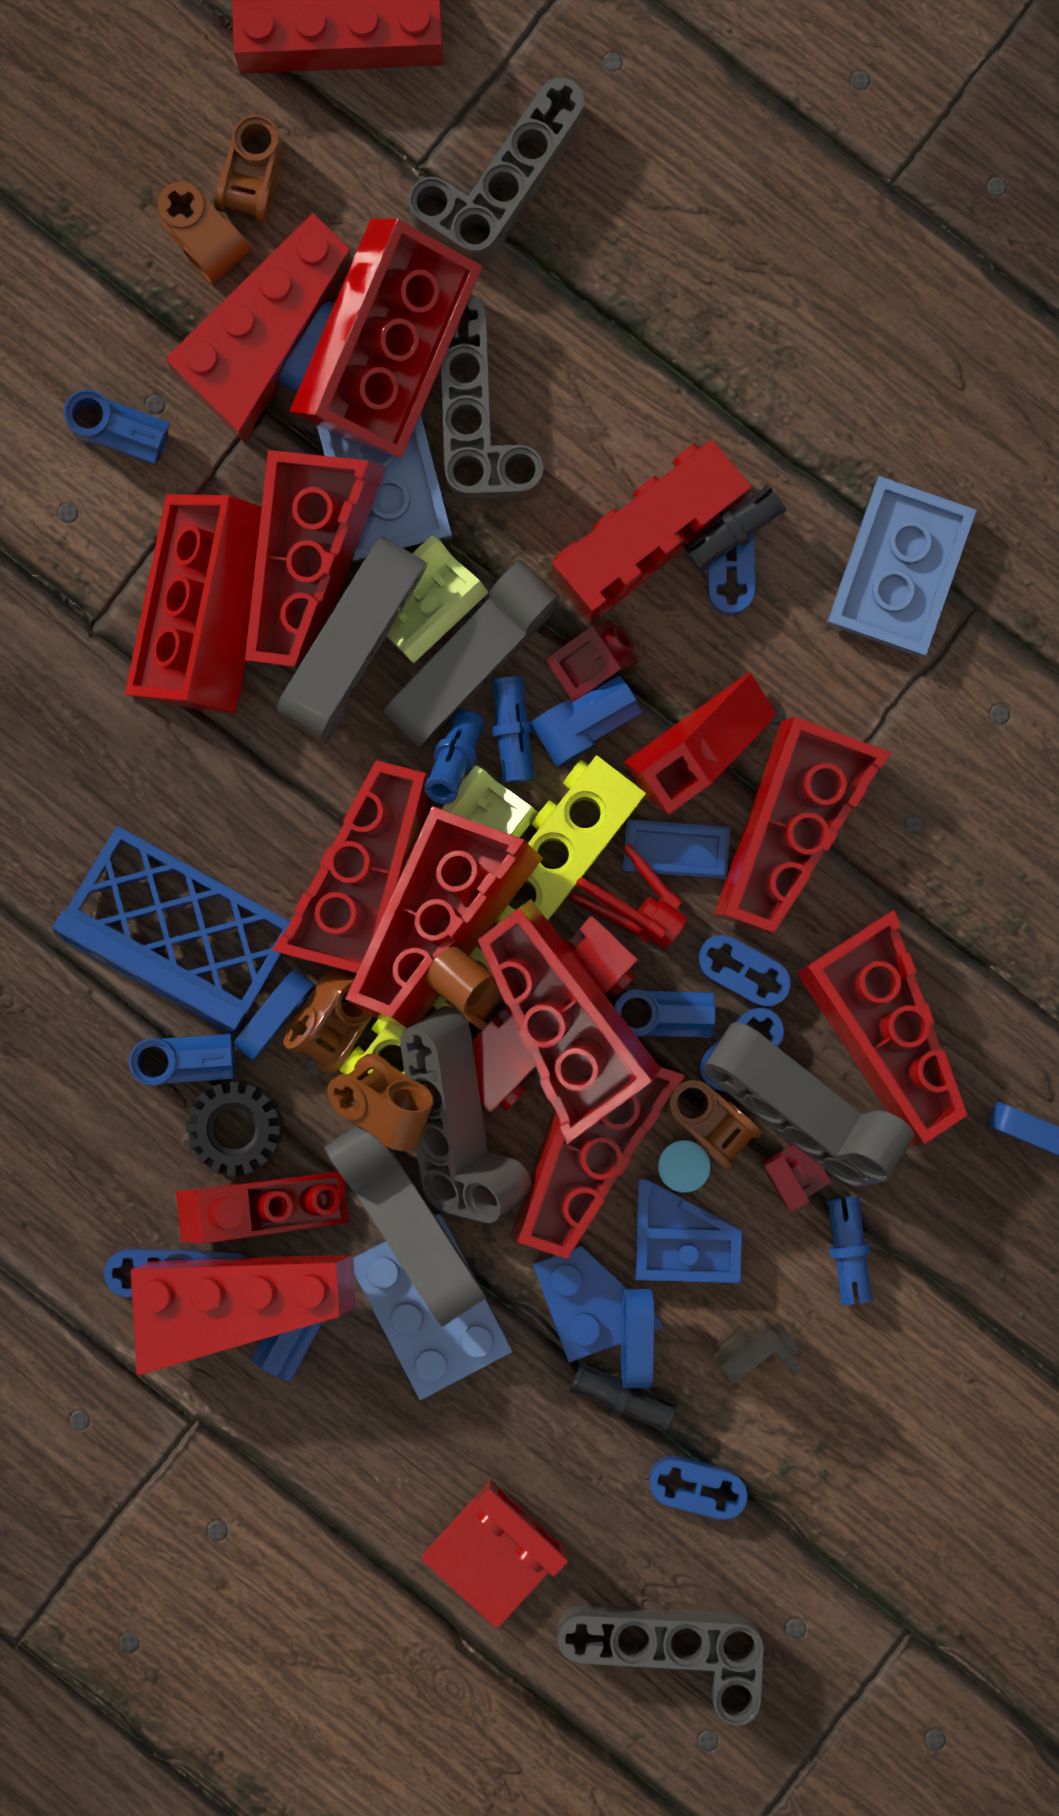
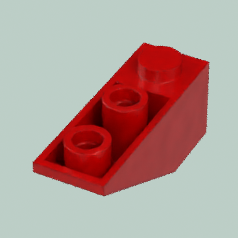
M748 672L628 758L624 763L641 789L646 793L649 801L669 815L711 785L777 716V713L753 675Z
M339 1171L176 1191L181 1243L204 1244L349 1223L345 1183Z

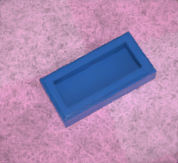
M627 819L625 845L631 844L655 874L724 880L727 878L730 827ZM624 853L623 872L640 873Z

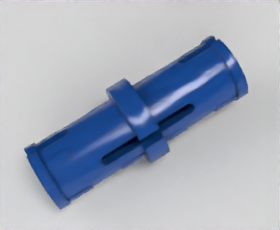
M522 676L491 680L496 713V726L492 727L493 738H498L503 784L535 780L529 737L534 731L531 722H528L524 677Z
M468 709L457 711L452 717V723L446 738L442 739L435 748L433 756L435 765L429 779L425 783V793L434 802L440 804L454 802L464 774L469 773L474 766L476 760L474 749L484 730L483 718L474 711Z
M860 1196L846 1197L847 1219L843 1218L841 1198L826 1200L827 1206H829L834 1246L829 1247L830 1258L836 1259L840 1304H855L852 1288L853 1282H857L860 1304L871 1302L874 1299L871 1294L866 1255L871 1254L870 1242H864Z

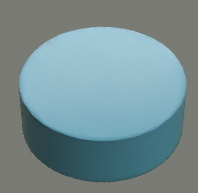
M677 1140L668 1144L662 1150L658 1159V1172L662 1181L672 1190L691 1192L700 1188L706 1182L710 1173V1160L706 1151L697 1143L690 1140Z

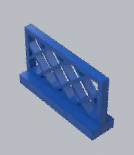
M116 826L66 911L62 910L52 929L56 938L236 1037L246 1021L248 1012L282 953L272 951L274 946L270 949L251 954L243 927L266 922L282 931L280 935H284L290 921L123 828ZM121 843L141 853L145 871L115 878L111 859ZM148 857L163 866L151 869ZM107 868L110 880L98 883ZM171 872H176L185 877L190 896L160 903L153 877ZM148 879L155 905L124 913L118 887ZM193 882L208 891L196 894ZM112 888L119 915L96 920L81 911L90 894ZM216 897H221L230 902L235 921L205 929L198 902ZM193 904L200 930L170 938L163 911ZM238 907L253 916L241 919ZM157 913L164 940L147 945H141L132 940L127 921ZM122 923L125 935L109 926ZM238 929L245 956L215 963L208 936ZM202 938L209 965L189 971L177 965L172 946ZM167 948L170 960L154 951ZM265 959L263 965L256 974L253 962ZM247 963L252 983L243 999L240 1000L222 990L217 971ZM212 973L215 985L199 976Z

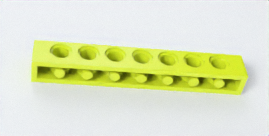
M597 755L589 765L582 759L577 763L562 783L570 790L558 805L549 800L531 823L538 831L528 844L537 853L539 848L548 841L560 842L568 851V860L562 867L548 869L539 863L525 881L534 887L537 895L535 904L548 921L577 885V879L584 876L646 795L643 790ZM578 801H591L598 807L600 819L594 826L581 828L572 822L569 812L571 807ZM508 904L495 923L499 924L516 910ZM476 947L470 957L476 962L479 960L490 969L482 950ZM441 995L433 1004L436 1009L443 1006L451 1007ZM378 1019L371 1028L378 1035L366 1052L357 1046L339 1071L343 1074H349L354 1070L357 1061L367 1054L380 1056L381 1051L389 1045L400 1046L401 1036L405 1029ZM370 1069L367 1073L370 1074V1073H372L374 1070H373V1069Z

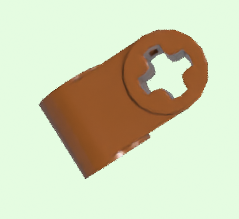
M252 114L243 117L236 124L227 159L220 173L216 188L214 208L217 211L225 212L229 208L256 215L259 222L266 223L268 221L274 203L277 177L284 151L277 128L269 118ZM266 135L271 138V144L265 152L251 154L246 151V144L253 136Z
M183 181L173 182L162 190L157 204L165 231L183 250L196 270L210 284L213 285L251 252L250 246L233 224L223 215H220L203 194L191 183ZM178 204L183 209L191 207L192 216L187 219L182 214L175 216L173 208Z
M453 946L447 948L433 961L426 975L428 986L445 998V1002L459 1011L467 1020L480 1030H484L487 1026L486 1017L502 998L494 976L488 967L479 960L476 962L461 949Z
M332 969L319 979L315 989L299 1013L288 1024L283 1037V1044L288 1050L296 1053L299 1051L303 1052L316 1061V1066L319 1070L327 1074L335 1072L345 1063L352 1051L353 1045L372 1019V1016L367 1015L349 1001L341 1006L342 998L351 988L356 976L343 969ZM317 1038L321 1040L319 1044L316 1043Z
M376 1054L363 1056L357 1061L352 1072L336 1076L330 1081L327 1088L329 1102L334 1110L342 1117L353 1121L378 1138L383 1145L393 1150L409 1151L420 1144L433 1105V1096L427 1087L412 1080L391 1066L383 1057ZM370 1069H373L372 1073H367ZM356 1100L357 1102L352 1105L351 1102Z
M683 1078L676 1091H673L666 1101L667 1110L671 1116L696 1138L695 1142L729 1172L734 1167L733 1159L752 1138L759 1139L764 1134L732 1103H727L710 1086L696 1078ZM688 1088H698L704 1096L703 1108L693 1116L682 1115L677 1106L679 1095Z

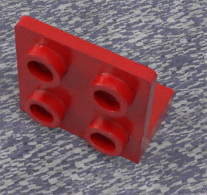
M490 1479L422 1555V1560L494 1627H500L548 1573L555 1577L568 1562V1550Z

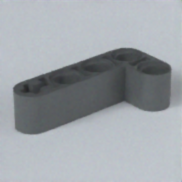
M556 77L547 81L524 112L469 196L438 177H425L418 180L412 186L409 193L410 215L414 227L478 264L489 261L501 247L579 131L583 122L584 94L581 87L575 81L566 77ZM564 102L570 104V112L566 109L559 111L553 120L552 131L548 126L552 119V105L559 108ZM537 142L546 149V152L537 159H528L519 153V149L525 143ZM509 184L518 193L512 200L500 202L495 200L490 195V192L497 185ZM429 198H438L446 204L445 210L436 216L423 214L419 207ZM471 226H480L489 232L488 238L480 244L467 243L461 236Z
M471 294L463 312L468 313L470 320L468 324L469 344H459L457 326L441 364L444 464L448 489L455 498L469 503L527 500L535 496L542 487L544 477L542 458L537 451L529 446H491L486 312L479 298ZM464 362L472 363L479 369V374L472 382L460 383L451 376L455 366ZM471 413L481 420V426L476 432L465 435L460 434L454 429L453 422L459 415ZM525 462L534 469L535 475L532 480L525 484H515L508 479L506 471L514 463ZM465 464H474L483 471V477L475 485L464 486L454 478L457 469Z
M383 536L377 540L283 692L276 708L282 719L324 744L329 741L348 709V698L419 584L427 568V562Z
M522 560L517 561L492 587L489 592V599L392 699L382 714L419 749H422L551 616L559 605V595Z
M443 1006L405 1030L401 1036L400 1046L405 1075L423 1084L430 1090L433 1096V1105L420 1144L416 1147L421 1184L424 1195L436 1209L483 1223H493L529 1197L532 1191V1181L526 1168L517 1160L488 1152L469 1024L459 1011L449 1006Z
M731 1023L704 1065V1071L712 1081L826 1171L848 1185L862 1187L889 1180L914 1138V1132L911 1127L899 1117L889 1112L875 1110L861 1114L762 1034L745 1024Z
M358 1125L324 1146L334 1166L346 1183L357 1194L421 1298L442 1327L487 1298L480 1284L393 1149L383 1145L378 1138Z
M577 1605L565 1610L559 1618L557 1625L558 1648L563 1656L571 1662L594 1665L711 1671V1698L714 1709L721 1720L734 1726L745 1725L752 1721L759 1713L764 1649L757 1626L753 1620L745 1615L738 1613ZM576 1624L587 1625V1632L590 1635H586L585 1644L575 1643L572 1633L576 1631ZM603 1624H610L609 1636L611 1647H603ZM628 1626H639L647 1632L646 1641L636 1648L625 1647L618 1639L622 1630ZM686 1628L696 1631L700 1636L699 1642L691 1650L681 1651L671 1644L672 1637L677 1631ZM733 1632H745L752 1637L751 1645L743 1653H730L724 1648L726 1638ZM731 1685H741L749 1690V1696L743 1704L729 1706L721 1700L725 1689Z

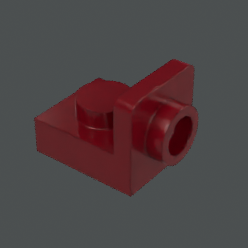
M610 620L592 625L545 659L573 702L601 686L620 671L628 669L637 663L635 656L631 652L633 651L631 639L621 627L613 625Z
M793 1144L760 1163L785 1208L790 1212L810 1202L807 1198L808 1196L828 1186L830 1183L824 1168Z

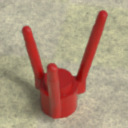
M626 844L623 847L624 853L660 897L658 901L650 896L636 910L585 878L577 879V886L610 908L576 892L569 894V900L633 932L645 942L649 943L651 941L661 950H664L674 941L686 923L687 917L677 910L682 899L668 890L631 844Z

